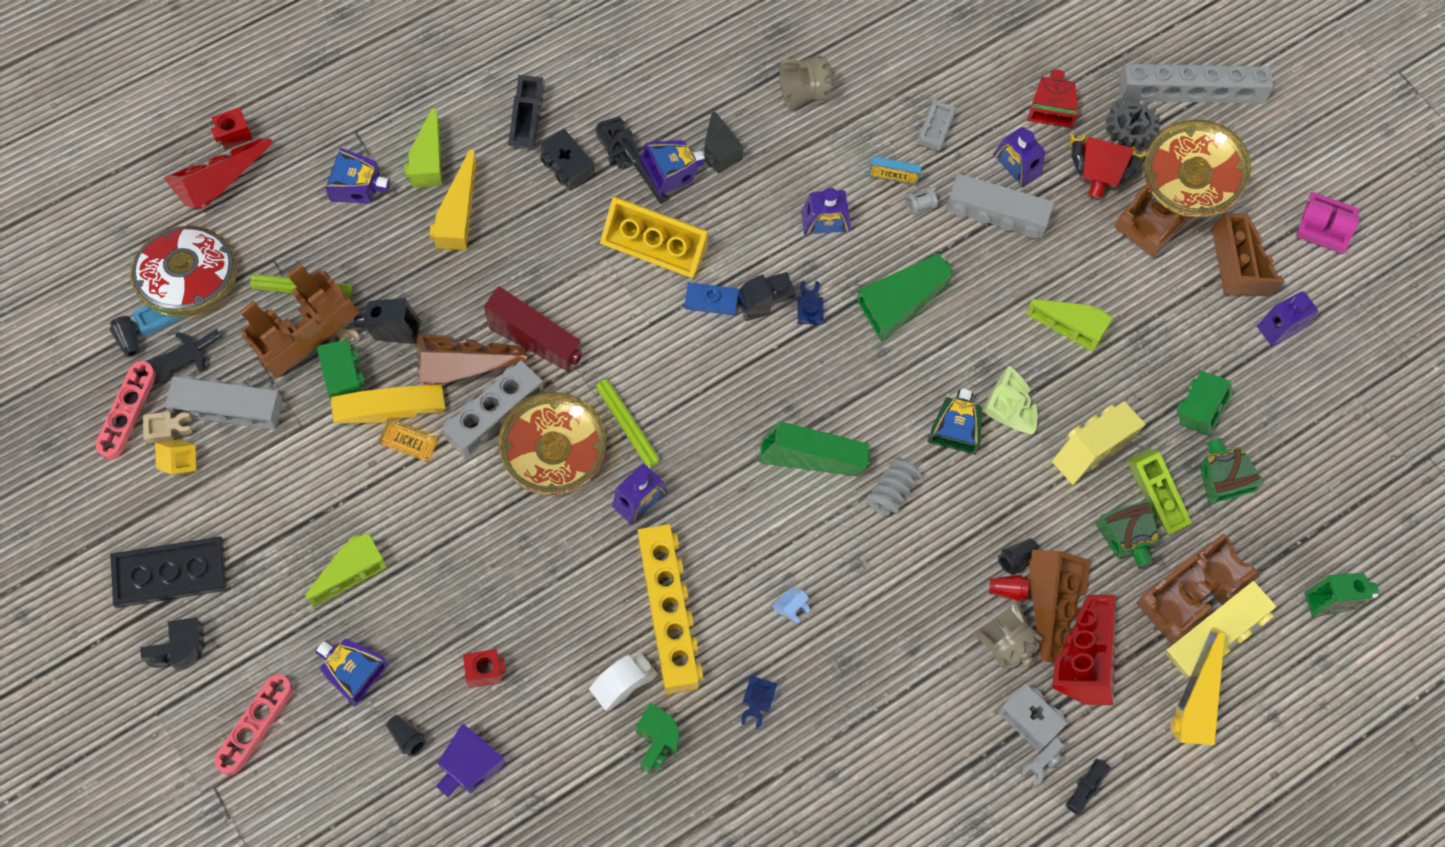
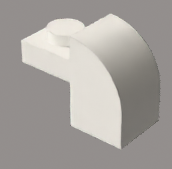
M642 653L630 657L628 654L606 669L591 685L589 690L606 711L624 702L634 689L652 681L658 674Z

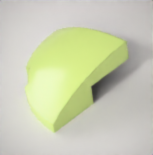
M1008 366L993 388L982 412L1018 431L1028 434L1035 433L1038 413L1036 404L1030 406L1031 400L1027 394L1030 392V388L1024 379L1012 367Z

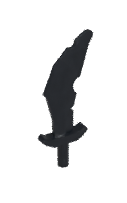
M215 329L196 342H193L189 335L177 332L175 337L178 341L183 342V345L169 353L146 361L156 372L153 386L159 383L163 384L172 375L173 371L180 370L194 360L198 370L204 371L205 358L200 351L222 338L219 331ZM144 369L143 372H138L137 376L141 379L142 376L147 377L148 373ZM138 382L137 385H135V386L139 387L140 389L143 388V387L140 386L139 382ZM129 392L125 396V403L134 404L138 400V393ZM118 416L116 418V423L119 426H124L127 422L126 416Z

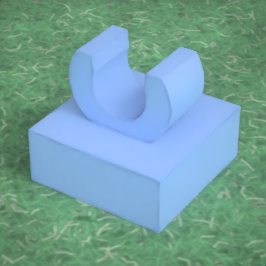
M790 588L772 605L778 614L787 616L789 620L796 623L800 621L796 616V611L799 608L805 613L810 611L809 606L805 604L809 599L803 590Z

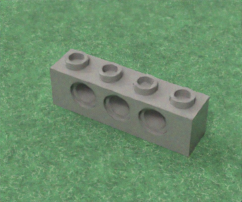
M522 360L516 365L509 366L500 379L489 383L480 396L469 400L459 414L456 416L452 415L445 421L442 427L444 438L467 459L509 423L521 409L531 404L544 392L543 381ZM510 388L517 389V391L513 394L506 393V391ZM489 405L498 406L497 409L493 411L486 410V408ZM469 422L478 423L474 428L466 427Z

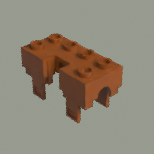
M1192 163L1184 168L1182 177L1187 184L1200 186L1207 181L1208 174L1201 175L1196 172ZM1147 183L1136 194L1134 201L1118 217L1114 227L1154 258L1193 216L1176 212L1165 206L1162 202H1158V200L1154 203L1152 200L1154 194L1149 191L1150 186Z
M299 264L286 274L296 285L292 294L302 305L298 311L304 318L296 325H293L288 318L282 321L272 309L270 311L268 309L263 311L254 300L239 311L249 322L247 326L240 330L242 332L241 336L276 379L360 314L358 309L325 270L318 269L310 275L303 265Z
M1222 534L1144 593L1136 604L1173 645L1209 616L1207 612L1211 606L1209 604L1206 605L1205 602L1200 605V601L1212 594L1221 605H1224L1252 581H1255L1259 577V572L1252 564L1244 563L1236 556L1231 540Z

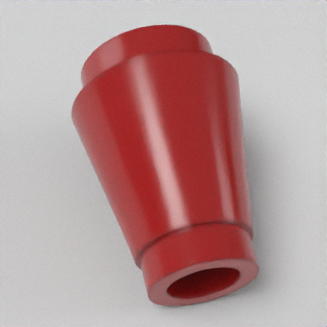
M1022 575L990 578L989 594H995L996 596L1015 601L1018 600L1019 602H1021V599L1028 600L1029 578H1024Z

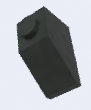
M715 111L711 113L703 155L706 164L710 168L713 167L719 174L743 160V146Z

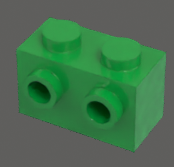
M348 339L317 346L329 398L361 392V386L366 384L362 370L357 371L355 363L360 362L357 348H351Z
M1201 370L1197 379L1194 378L1191 381L1188 389L1189 394L1186 399L1180 401L1177 414L1179 415L1181 426L1210 436L1233 392L1230 380Z

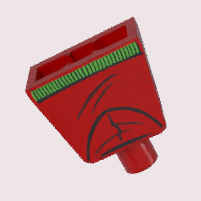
M1052 70L1050 77H1041L1027 121L1073 129L1078 116L1076 84L1073 81L1064 80V71Z

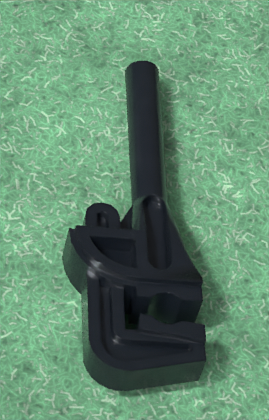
M619 116L599 122L596 126V136L608 152L609 164L615 163L620 169L626 166V161L634 165L660 204L665 203L668 197L666 194L660 195L641 160L632 131L628 128L624 133L615 135L625 129L623 119Z

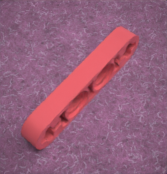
M146 361L135 362L129 368L96 440V450L106 459H115L123 452L154 384L156 372ZM145 369V371L148 373V376H142L140 379L137 376V373L143 372ZM138 382H139L140 386L143 387V388L140 389L139 387H137V386H135V385H137ZM129 392L138 393V400L134 404L125 403V396ZM118 416L127 417V424L123 428L114 427V420ZM112 431V432H114L115 434L121 435V436H120V437H117V436L115 435L114 438H113V436H112L109 432ZM112 441L115 448H109L107 451L104 448V444H110Z
M273 675L265 682L216 753L214 764L222 774L227 776L234 775L242 769L290 698L293 686L284 675ZM283 682L284 692L278 691L275 694V690L272 687ZM275 694L273 697L274 701L277 702L275 706L269 700L264 699L266 695L271 699ZM261 705H266L270 708L268 717L263 720L256 719V709ZM245 729L252 730V740L247 744L239 743L238 736L240 732ZM232 744H235L240 750H243V753L240 754L238 751H236V753L233 755L235 750L231 747ZM233 755L232 759L235 761V764L225 767L223 758L225 756L230 758Z

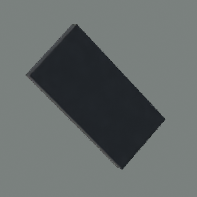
M222 536L110 553L112 598L115 608L227 591L224 540Z

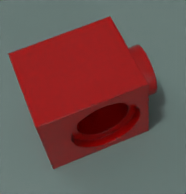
M240 107L211 117L215 127L210 128L216 142L221 141L225 150L253 140Z
M497 649L463 654L468 688L502 683L501 674H506L504 657L499 658ZM482 664H492L493 668L490 672L486 674L478 672Z

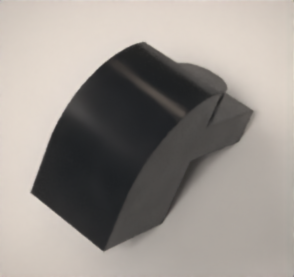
M788 272L765 278L764 274L747 281L738 291V303L746 322L770 315L771 305L796 298V292Z
M197 617L168 621L169 643L140 647L141 659L148 666L161 668L167 666L170 662V665L177 672L186 670L198 661L203 652V624Z

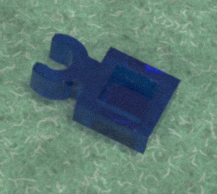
M805 281L801 282L800 293L803 297L797 298V324L823 325V297H817L820 289L818 281H815L813 290L806 289Z
M750 676L742 705L749 706V709L743 712L741 725H745L746 719L753 716L757 720L755 729H760L763 721L760 712L762 710L769 713L777 683Z

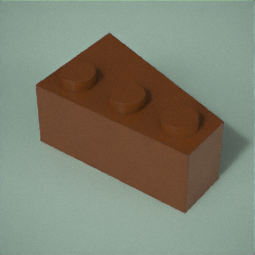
M1224 213L1211 227L1224 294L1271 296L1285 281L1282 276L1277 275L1272 266L1274 261L1271 255H1266L1260 244L1263 240L1249 214Z

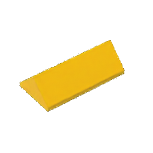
M613 196L600 244L693 279L708 249L709 231Z

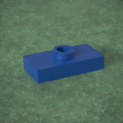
M688 282L685 310L735 316L739 288Z

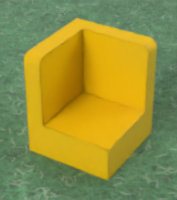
M181 439L155 442L156 468L171 475L196 471L195 444Z

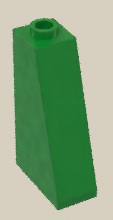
M940 253L859 289L856 301L881 342L890 337L949 285L952 275L951 265L947 260H943Z
M779 421L762 438L759 463L857 477L865 469H868L871 462V454L868 453V443Z

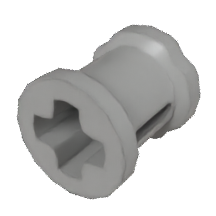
M930 186L926 187L925 191L915 194L908 193L905 196L907 208L913 215L917 214L919 210L937 207V197Z

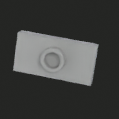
M933 100L917 144L940 151L957 108Z

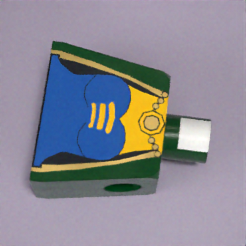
M959 389L956 399L945 398L932 426L927 443L976 455L981 443L982 407L971 403L973 398L972 391Z

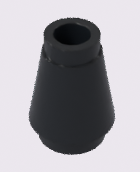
M121 316L113 319L110 322L111 328L109 331L124 353V356L130 357L138 354L140 349L135 321H132L130 316Z
M1028 538L1002 549L1001 554L998 556V562L1007 573L1019 572L1031 559L1032 550H1039L1038 545L1033 539Z
M400 715L393 716L386 723V727L389 729L402 754L412 757L425 747L424 733L401 718Z

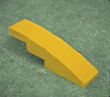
M442 385L383 388L334 396L330 399L333 423H386L388 418H415L417 413H443L445 410Z

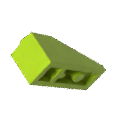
M437 108L431 109L408 153L409 163L404 164L405 176L410 178L413 188L443 186L440 121Z
M1032 299L1026 315L1092 352L1113 319L1104 310L1091 305Z
M1149 448L1126 460L1146 500H1149L1153 512L1167 535L1192 524L1159 451Z
M367 532L364 535L358 534L350 538L348 543L341 547L305 594L312 608L387 568L369 533Z

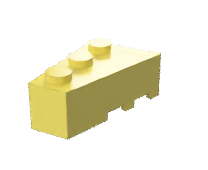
M1125 401L1116 407L1112 404L1101 413L1100 417L1097 415L1091 417L1084 424L1085 427L1077 426L1067 435L1069 438L1068 442L1052 460V463L1074 485L1088 468L1091 471L1098 466L1097 462L1106 456L1110 457L1135 438L1146 424Z

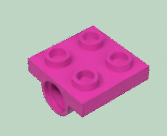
M1311 192L1295 237L1344 254L1360 219V216H1358L1360 209Z

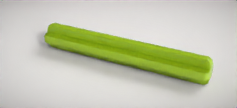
M253 274L250 280L251 288L258 290L293 293V289L296 287L289 277ZM336 283L345 295L351 299L353 294L352 285Z
M603 379L596 384L597 391L644 463L649 468L660 463L659 456L610 381Z

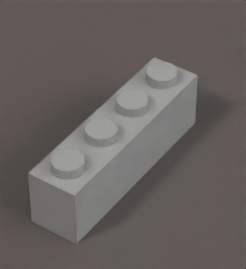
M957 173L946 211L952 212L956 216L976 219L980 223L1000 226L1007 231L1013 230L1031 238L1037 237L1042 239L1054 202Z
M185 375L182 378H172L165 407L173 416H177L180 413H189L192 419L276 430L283 400L279 392L269 386L255 388L239 382L232 385L225 384L217 379L203 381L193 376Z

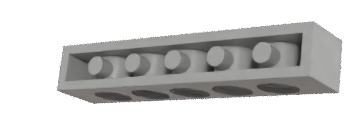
M1125 64L1119 78L1121 101H1126L1127 98H1130L1131 101L1140 99V101L1264 104L1273 89L1271 67Z

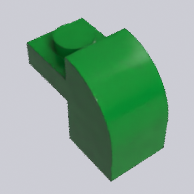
M650 703L635 728L636 734L652 743L640 763L641 770L651 775L654 768L659 770L667 757L664 751L674 756L676 755L679 745V731L676 722L667 712Z

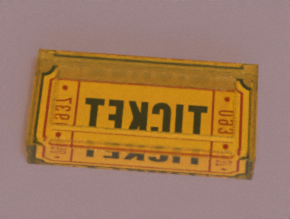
M389 418L378 442L380 445L428 463L439 438L436 435Z

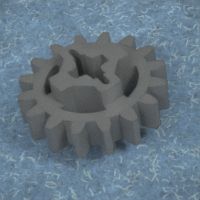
M1127 98L1125 104L1118 101L1116 107H1111L1106 119V123H1108L1106 131H1112L1111 139H1119L1117 144L1126 143V147L1135 145L1138 150L1141 144L1147 147L1150 141L1155 140L1161 127L1158 124L1160 116H1154L1156 109L1149 110L1148 102L1141 105L1140 99H1136L1135 103H1132L1130 98Z

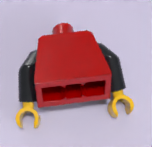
M1074 133L1070 135L1069 146L1071 147V157L1075 170L1081 175V181L1091 183L1088 197L1101 200L1103 198L1105 187L1115 189L1117 185H1123L1137 173L1139 165L1146 154L1145 151L1141 155L1136 154L1134 151L1136 147L1130 148L1092 137H1087L1085 140V134H1082L1081 139L1074 138Z

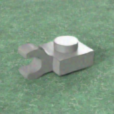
M1055 738L1031 764L1026 765L1022 769L1020 775L1023 777L1027 772H1033L1036 775V780L1031 786L1033 788L1038 786L1044 777L1043 768L1046 765L1052 768L1062 757L1059 751L1065 745Z

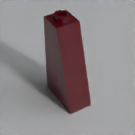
M498 286L484 305L488 328L491 331L524 347L567 372L572 365L576 366L579 363L583 352L581 350V341L502 287Z

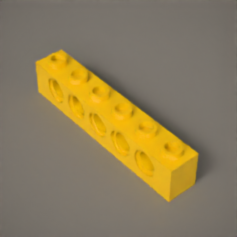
M670 524L638 529V541L665 695L696 690L699 687L698 680H703L701 663L695 664L694 653H698L696 636L690 637L689 627L693 626L691 610H686L684 601L688 600V591L686 584H681L679 575L684 574L682 559H676L675 549L679 548L677 533L671 532ZM658 552H664L668 555V558L660 561L655 559L654 555ZM665 577L673 581L670 586L666 587L658 582ZM672 603L678 609L673 613H668L663 607L666 604ZM676 629L681 631L683 635L679 639H671L667 634L671 630ZM677 656H683L688 662L684 666H676L672 660Z

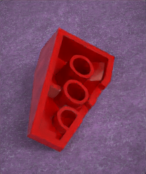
M259 138L232 149L230 156L227 154L216 155L209 158V164L207 165L200 164L195 166L193 164L164 178L185 206L196 207L197 210L209 206L211 204L210 200L218 197L273 142L271 138Z
M1087 595L1075 619L1076 624L1071 634L1067 635L1065 646L1054 662L1052 686L1053 689L1084 705H1113L1116 596Z

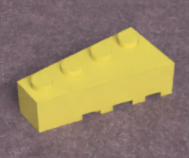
M1252 581L1169 647L1165 654L1185 678L1188 679L1212 627L1218 628L1225 633L1224 657L1231 651L1228 647L1235 641L1239 644L1252 635L1250 629L1255 625L1259 624L1262 627L1274 617L1271 612L1276 608V605Z

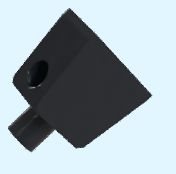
M406 298L371 300L367 303L366 312L360 313L354 318L355 328H366L377 341L416 344L421 321Z

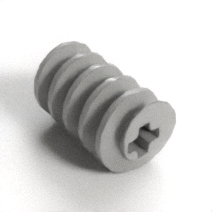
M896 457L890 463L889 469L884 471V477L878 480V485L873 487L872 493L868 494L866 498L870 507L884 516H889V511L898 513L899 508L895 503L903 505L905 500L901 495L909 496L911 492L907 487L915 488L916 483L913 479L920 480L922 478L921 473L913 464L900 457Z

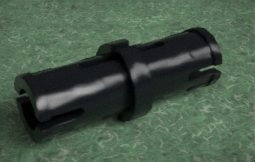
M1095 758L1088 772L1083 778H1079L1077 788L1065 803L1068 810L1079 816L1082 814L1089 800L1098 794V787L1111 770L1107 763Z

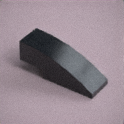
M518 75L517 91L513 102L509 146L534 148L545 87L543 77Z

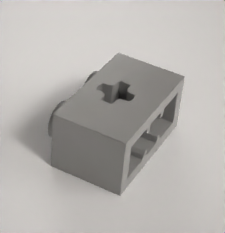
M1026 683L998 712L1039 753L1067 725L1063 714L1057 708L1050 707L1043 700V695L1035 687H1029ZM1035 712L1039 716L1033 720L1030 718V715Z

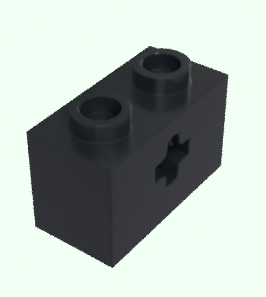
M564 128L540 143V159L547 168L551 167L558 182L561 185L565 184L570 191L595 176L594 162Z

